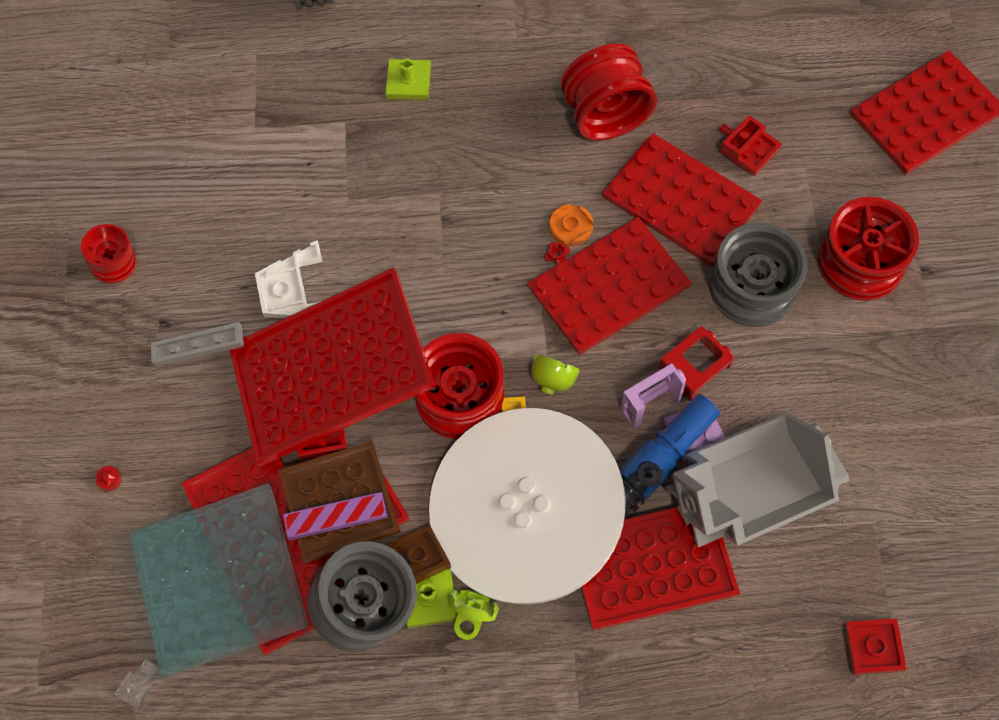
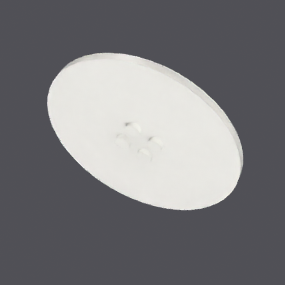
M521 408L498 413L477 423L466 431L448 450L441 461L432 484L429 503L430 525L451 563V571L467 586L482 595L504 603L538 604L556 600L574 592L590 581L602 569L620 538L625 518L626 498L622 476L613 455L604 442L590 428L560 412L539 408Z

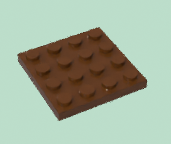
M372 441L278 470L290 513L382 492L387 518L297 538L304 563L333 555L346 545L356 542H374L401 533Z

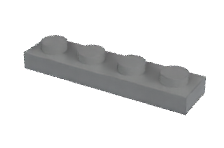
M236 322L151 342L152 364L157 367L244 347L242 325Z

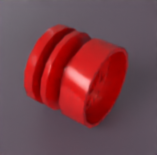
M114 224L98 225L86 232L82 238L80 248L89 271L94 278L103 283L115 284L130 277L135 270L137 260L126 232Z

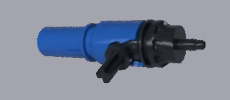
M698 393L662 432L658 431L655 434L656 438L654 440H646L619 468L625 490V516L627 513L636 512L639 509L637 503L640 505L645 503L677 469L676 461L678 459L682 460L685 457L684 453L721 415L718 408L708 398Z

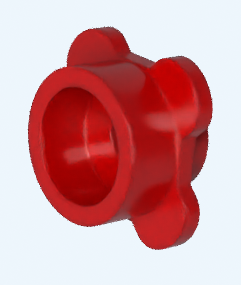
M552 242L549 244L548 253L545 254L544 258L547 262L552 261L559 265L570 254V248L562 243Z

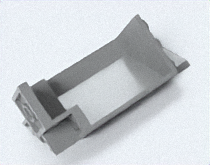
M786 412L686 454L689 467L673 473L674 483L666 486L670 495L673 494L677 497L679 501L677 509L686 525L692 524L695 535L694 540L698 547L723 536L738 546L839 501V485L848 482L849 475L831 447L829 436L822 432L819 425L815 423L809 425Z

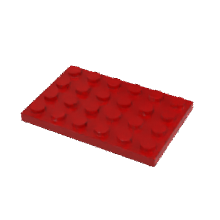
M949 50L851 109L849 115L899 169L907 175L998 118L999 100Z
M654 133L651 134L602 192L604 199L634 218L639 217L645 225L711 267L716 262L720 245L725 237L734 229L745 225L763 201Z
M637 217L528 282L527 287L580 356L691 287L692 282L642 220Z
M677 507L624 519L620 538L610 558L602 569L581 587L592 630L596 631L739 596L740 591L723 537L698 547L694 540L695 535L692 524L686 525Z

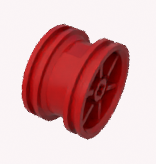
M617 43L596 47L576 58L564 71L560 80V87L567 103L572 108H575L574 119L581 135L585 138L603 141L623 136L638 128L653 114L657 106V95L653 90L651 82L647 78L642 77L643 67L636 51L632 47Z
M861 197L845 203L833 216L827 234L820 246L818 266L822 277L834 291L854 300L870 301L887 296L896 289L917 253L919 232L916 223L901 206L880 197ZM841 246L848 247V250L844 252ZM880 263H885L887 267L881 268Z
M451 333L442 335L423 347L436 386L434 388L439 389V392L433 394L431 389L416 395L415 401L418 414L431 431L442 437L459 439L477 423L502 413L505 394L504 369L498 353L487 341L467 333ZM472 365L474 368L471 370L465 366ZM449 367L444 373L441 372L442 368ZM485 382L487 388H480L479 385ZM462 389V393H457V390ZM472 401L473 404L478 406L470 409L468 404ZM449 404H452L454 406L452 411L446 410L445 408L448 407Z

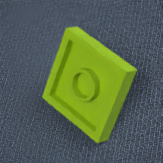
M389 59L386 99L429 100L431 60Z
M451 569L416 584V603L410 619L407 621L408 628L455 621L457 613L448 605L450 594L454 591Z

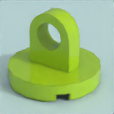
M455 590L450 594L448 600L449 607L457 613L454 625L455 633L462 639H473L477 636L482 621L489 622L496 619L499 607L496 602L493 605L489 603L490 599L478 592L461 590L460 594H457L458 592ZM463 621H470L474 624V628L470 631H465L460 627V624Z

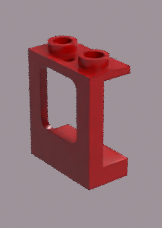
M701 325L661 358L659 369L661 370L670 364H673L676 369H680L686 378L683 394L691 401L699 393V390L726 367L730 369L735 357L728 347L722 346L717 341L712 331L706 330ZM699 340L718 358L716 362L703 372L695 369L683 356V353Z

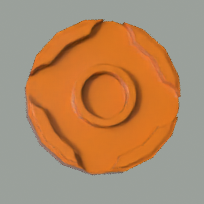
M565 204L558 207L552 213L549 221V231L557 242L566 246H577L590 238L593 232V218L584 207Z

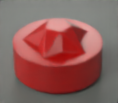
M105 466L97 472L95 481L100 489L109 492L120 486L122 477L115 467Z

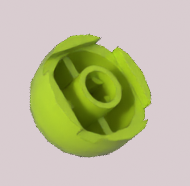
M535 354L531 368L534 382L542 386L540 391L554 395L555 391L564 392L569 390L574 385L580 371L579 368L567 364L566 366L561 361Z

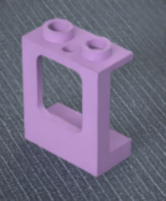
M670 364L624 391L620 410L633 428L642 424L645 404L668 390L677 402L681 400L686 383L683 372L680 369H676L673 364ZM663 380V381H662L661 383H659L658 385L654 386L653 388L649 389L648 391H646V392H644L643 394L640 395V393H641L642 391L646 390L647 388L651 387L652 385L656 384L657 382Z

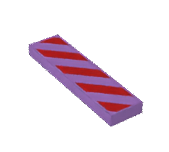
M382 492L283 514L288 540L387 518Z

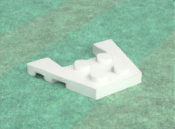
M318 240L310 243V246L302 251L299 249L293 252V256L283 261L279 260L255 273L264 317L287 318L319 303L307 304L300 267L323 262Z

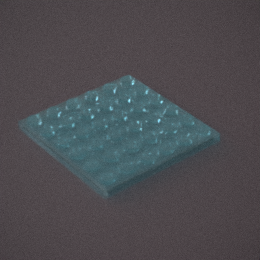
M268 483L129 533L161 677L166 678L308 627L273 491Z

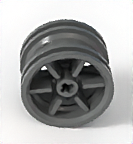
M757 222L740 226L729 233L720 245L716 264L710 279V293L718 310L733 322L747 327L772 325L789 313L803 284L807 272V257L804 248L796 237L779 226ZM734 265L737 270H733L731 266Z
M366 541L346 545L333 554L315 576L310 586L307 604L308 614L313 627L328 644L340 650L360 652L378 647L405 625L415 608L417 589L412 569L399 553L384 544ZM364 568L367 571V575H359L358 569ZM342 579L344 586L341 588L337 587L335 580ZM380 582L387 584L388 589L386 591L382 590ZM357 595H359L360 600H364L361 605L357 599H354ZM334 605H342V613L336 614L333 611ZM380 607H384L386 609L387 613L385 617H381L378 614V609ZM361 618L363 620V628L359 629L355 626L356 619Z

